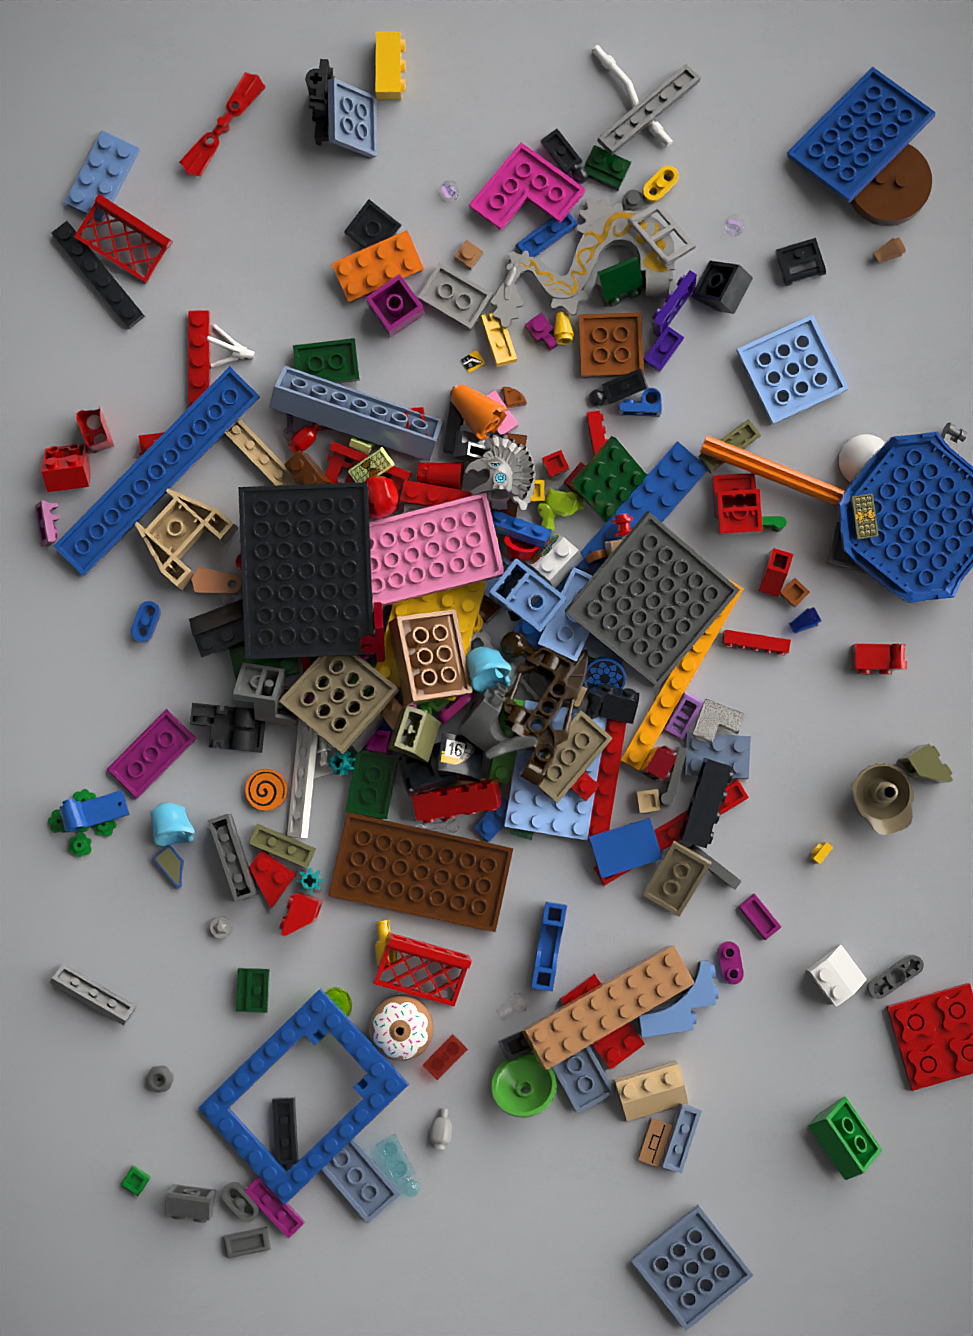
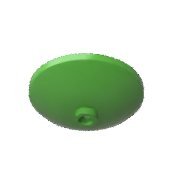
M524 1054L511 1061L505 1060L497 1068L492 1079V1093L495 1102L505 1113L514 1117L527 1118L540 1114L549 1107L556 1094L557 1083L552 1068L548 1070L541 1069L534 1055ZM524 1089L529 1090L527 1094L522 1093Z

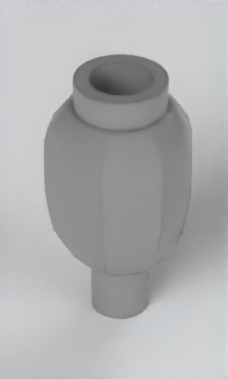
M440 1108L439 1117L432 1123L430 1131V1141L433 1143L432 1148L445 1149L446 1145L451 1141L452 1123L448 1119V1109Z

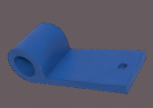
M123 790L84 802L68 799L63 801V805L59 807L66 832L78 831L130 815Z

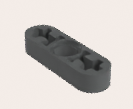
M692 844L688 848L711 861L712 863L708 870L734 890L737 889L742 882L739 878L696 845Z
M907 955L868 983L867 991L869 995L876 999L884 998L922 972L924 968L923 960L916 955ZM910 960L917 961V968L915 970L913 968L906 970L909 974L906 976L900 966L902 965L903 968H907L910 965ZM895 970L901 974V979L897 983H893L890 980V973ZM885 977L886 982L889 985H891V987L888 988L887 985H884L883 987H881L880 994L877 992L873 993V990L875 989L874 984L882 985L883 983H885V981H883L882 978Z

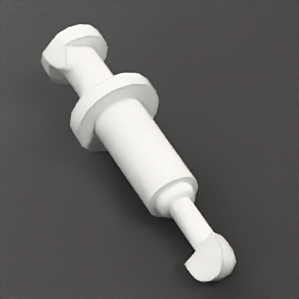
M318 735L319 749L317 753L321 754L322 757L320 766H328L330 761H328L327 753L331 752V748H328L327 741Z

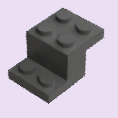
M242 663L233 691V700L254 703L255 720L297 726L299 718L279 702L291 688L285 686L284 669Z

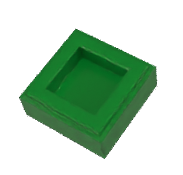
M133 1165L120 1185L138 1197L151 1176Z

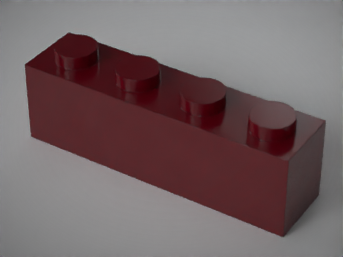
M665 745L651 749L638 772L655 782L664 781L677 759L673 755L675 751Z

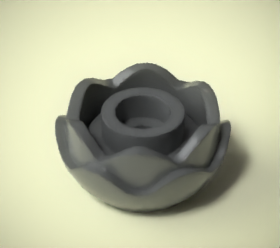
M163 1065L151 1068L146 1077L148 1087L156 1093L169 1090L174 1080L173 1074Z

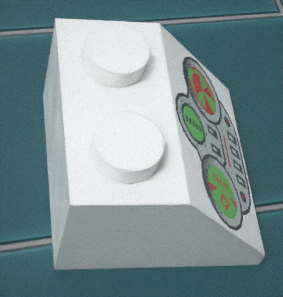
M553 532L548 544L544 548L536 550L532 559L525 561V563L547 583L556 588L570 574L572 568L576 567L584 558L580 551L567 539Z

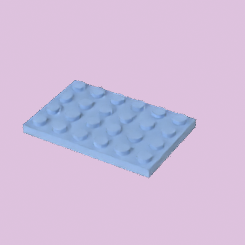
M524 700L526 701L525 708L528 710H535L539 703ZM550 707L542 708L546 713L553 711ZM567 707L561 708L551 724L554 730L563 729L565 716L568 713ZM578 709L572 710V718L577 714ZM591 712L590 718L605 731L607 718L600 717V715L597 718H592L593 712ZM539 724L531 726L536 731L542 729V726ZM524 748L516 750L503 826L587 840L595 792L587 801H584L572 789H569L561 800L556 803L539 787L520 777L533 752ZM601 753L585 770L596 782Z

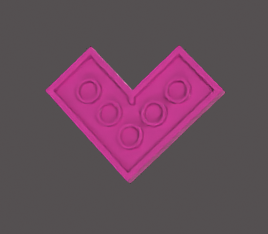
M520 142L471 201L469 207L500 231L507 226L527 200L560 224L586 193V190Z

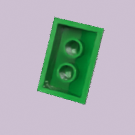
M846 1096L819 1113L808 1125L844 1180L864 1174L883 1151Z

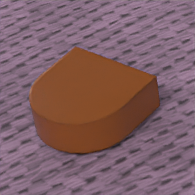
M601 549L586 555L585 560L587 565L607 559L608 555L606 550Z

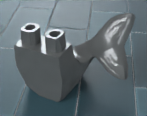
M497 682L493 688L488 686L468 710L458 728V731L486 752L487 759L538 744V740L534 736L509 738L503 733L499 723V713L505 701L504 695L508 692V689L500 682Z

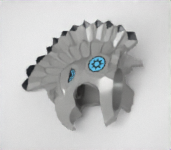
M491 434L489 439L493 446V452L488 451L481 459L471 462L465 471L466 475L473 473L478 478H487L488 481L470 490V493L473 496L486 493L488 501L492 502V509L506 510L507 501L511 498L514 503L519 505L521 511L527 509L528 503L531 502V496L534 494V477L536 475L534 472L535 465L528 451L529 448L527 446L524 447L522 443L516 445L515 440L508 439L505 434H501L499 437Z

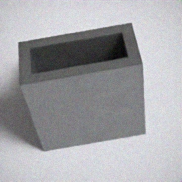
M465 430L456 431L453 451L454 458L473 462L481 459L486 452L490 451L489 447L484 446V440L480 441L474 433Z

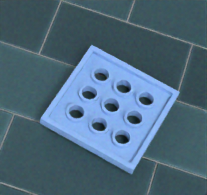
M813 314L736 350L772 425L849 389ZM798 338H805L808 345L801 348L797 345L796 341ZM785 346L789 350V354L787 356L779 355L778 348ZM767 355L770 358V363L768 365L761 364L759 356ZM813 356L817 361L816 365H807L806 357ZM795 365L798 373L795 375L789 374L787 366ZM771 373L778 375L779 382L775 384L769 382L768 375ZM823 375L826 379L825 384H817L815 376ZM799 383L804 384L807 387V392L803 394L798 393L796 385ZM779 392L786 393L788 401L780 402L777 399V394Z

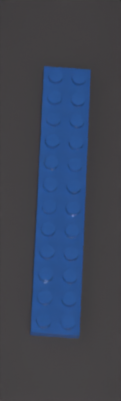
M229 366L53 547L82 576H85L135 526V523L167 493V488L171 489L261 396Z
M677 441L646 476L643 483L632 492L630 498L619 507L615 515L628 513V517L633 516V520L629 522L630 529L637 524L647 511L663 522L708 471V468ZM615 515L605 523L580 552L584 559L575 568L593 576L607 560L604 559L587 565L585 557L594 551L606 550L605 542L621 539L622 536H614V533L618 531L617 524L612 523V520L616 519ZM569 575L555 588L560 593L562 592ZM540 598L537 601V603L533 606L534 608H539L542 606V598ZM522 619L513 631L520 632L525 637L527 643L534 649H541L542 646L538 645L544 629L539 632Z

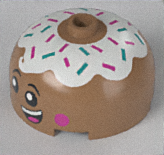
M395 995L382 1001L374 1010L369 1023V1035L372 1044L384 1057L394 1061H408L421 1055L429 1046L434 1031L433 1018L427 1006L422 1001L407 995ZM402 1027L404 1033H396V1028Z

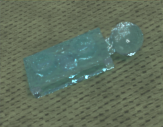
M396 1134L377 1143L376 1147L395 1183L398 1184L403 1181V1193L408 1197L416 1196L420 1187L416 1180L410 1178L416 1172Z

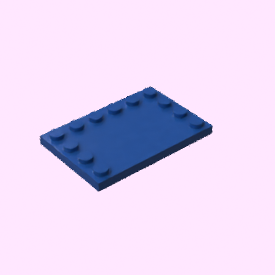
M872 66L787 152V157L846 202L850 203L935 117L936 112Z

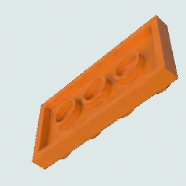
M408 230L331 263L348 302L376 291L399 274L402 278H405L424 269Z

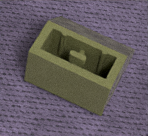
M408 705L400 709L388 749L428 763L441 722L425 711Z
M919 745L899 758V761L910 777L936 783L953 781L950 776L952 771L947 764L941 762L939 759L940 753L933 745Z

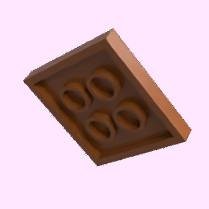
M641 312L579 314L581 378L617 377L637 369H642L644 374Z

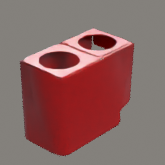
M100 407L96 410H80L76 413V420L84 440L94 453L114 446ZM91 415H98L100 417L101 426L99 428L91 429L88 427L87 420ZM104 434L107 436L106 441L94 444V439L97 435Z

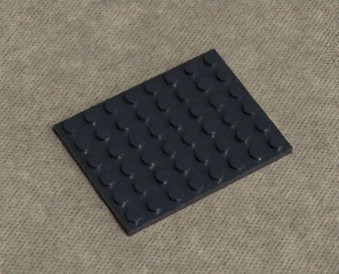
M368 482L238 487L245 659L367 655L368 653L361 651V646L365 644H361L360 638L366 635H374Z

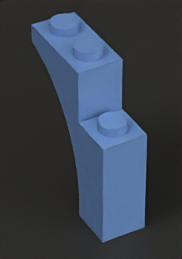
M699 961L693 978L695 984L688 987L679 998L663 1008L645 1012L638 1016L642 1037L694 1030L693 1024H696L695 1011H691V1008L716 1005L715 999H719L717 986H713L712 978L716 977L714 965H710V961Z

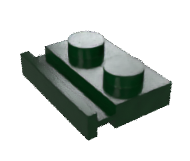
M594 145L584 168L587 170L589 178L619 191L631 166V161L615 154L611 156L606 150Z
M238 968L236 1012H268L270 969Z

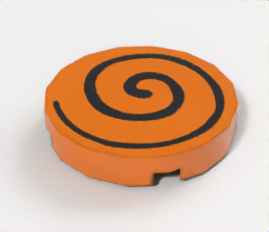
M266 768L257 770L250 775L246 782V798L258 810H274L285 801L288 793L287 782L282 774L275 770Z

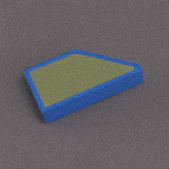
M168 845L153 860L179 889L182 887L184 860L171 845Z

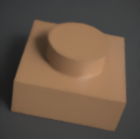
M466 240L454 255V258L472 270L483 255V251Z

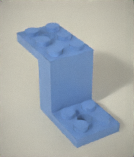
M500 553L505 573L501 577L487 581L484 595L498 604L505 612L508 609L512 610L533 628L541 632L566 601L567 597L517 558L511 562ZM534 596H539L542 598L543 604L539 608H534L530 604V600Z

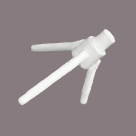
M213 325V328L232 345L209 336L207 340L233 352L231 357L210 364L211 368L239 359L244 360V358L253 360L254 351L246 350L247 347L241 346L218 326Z

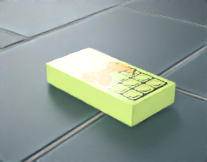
M381 447L349 469L348 472L356 483H362L371 476L381 475L391 468L394 463L383 447Z

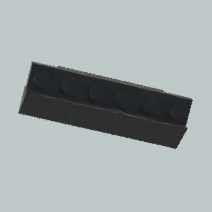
M243 599L189 619L192 636L196 641L202 658L245 643Z

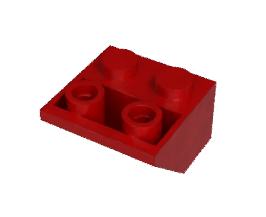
M73 443L68 446L45 448L41 473L47 493L89 487L91 473L86 443Z
M302 892L290 896L286 906L289 909L288 915L283 916L279 927L282 930L281 935L286 936L316 921L323 900Z

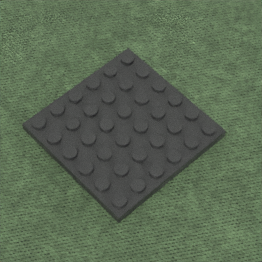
M647 511L564 611L645 678L659 687L740 589Z

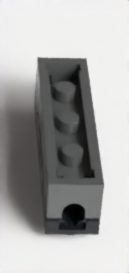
M225 814L208 820L234 902L258 895L232 814Z

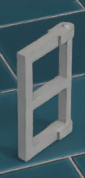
M658 202L628 220L629 225L635 229L666 267L696 247ZM658 212L669 226L649 237L638 223ZM674 231L685 243V246L666 257L655 242Z

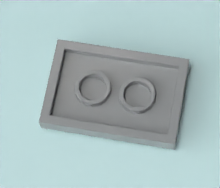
M439 262L419 294L418 300L472 331L493 294Z

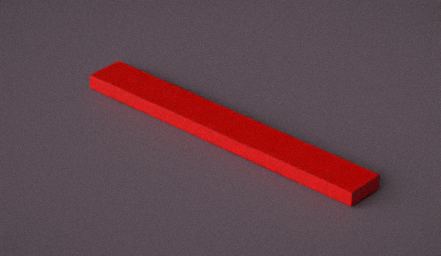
M739 780L726 786L727 796L725 802L720 804L718 811L722 815L749 798ZM687 810L654 830L660 851L671 846L674 840L676 842L680 840L678 838ZM598 866L593 867L604 886L631 870L601 878Z

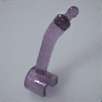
M286 413L287 428L283 430V436L289 441L286 434L288 432L295 434L296 432L293 429V415Z

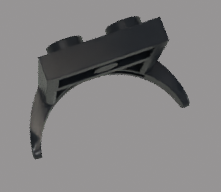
M441 742L434 744L428 763L394 751L408 796H413L419 792L459 779L458 776L438 774Z

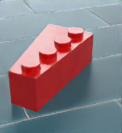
M497 778L419 792L412 796L417 821L423 820V823L436 821L435 818L444 817V819H452L456 815L461 814L467 816L480 811H494L499 809L502 804Z

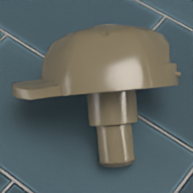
M875 763L862 770L852 784V794L859 813L867 819L877 834L888 835L906 829L913 819L912 803L914 801V793L905 770L885 763Z

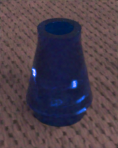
M812 607L805 609L789 625L794 634L818 626V623L822 622L815 608Z

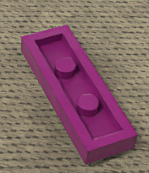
M259 1176L244 1190L288 1239L305 1223L288 1203L285 1205Z

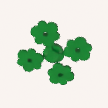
M83 789L81 792L77 791L73 794V799L80 802L83 799L88 801L97 798L96 794L89 793L88 789ZM56 809L52 812V817L48 819V823L51 825L50 829L53 833H58L59 831L65 833L60 810ZM114 820L104 822L105 826L102 825L103 823L92 826L96 829L97 835L103 834L108 837L112 835L113 829L116 828L117 824ZM90 827L78 830L80 833L76 837L70 838L69 842L71 844L68 846L70 853L75 854L77 857L91 853L92 848L90 844L92 840L86 838V835L83 833L88 831Z

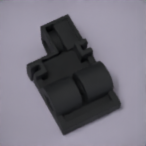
M320 59L319 69H311L305 76L310 100L308 106L309 109H313L312 121L316 122L314 133L316 145H321L322 141H329V135L324 132L329 127L328 80L335 78V76H333V68L330 67L328 59Z
M192 703L190 724L211 726L209 748H216V742H219L220 749L262 753L266 721L255 720L253 708L224 706V710L220 711V705Z

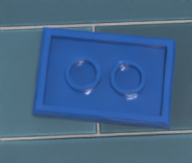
M650 818L589 836L601 878L663 859Z

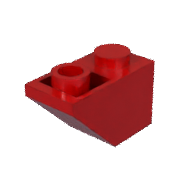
M776 548L769 552L758 592L779 597L794 554Z

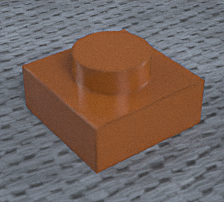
M794 578L780 592V595L795 608L810 591Z

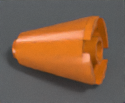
M465 384L456 385L450 392L451 402L480 441L489 438L486 434L490 431L494 433L507 417L505 411H508V409L504 405Z

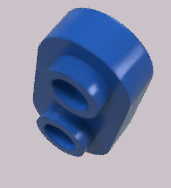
M146 601L140 605L131 628V635L135 640L147 642L152 638L161 615V609L158 604L153 601ZM149 609L154 610V614L152 616L147 615V611ZM145 628L146 634L141 636L140 630Z

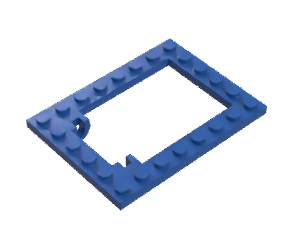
M319 989L198 1109L285 1205L387 1107L409 1083L322 989ZM330 1032L367 1072L353 1087L363 1099L287 1172L230 1107L304 1035L315 1046Z

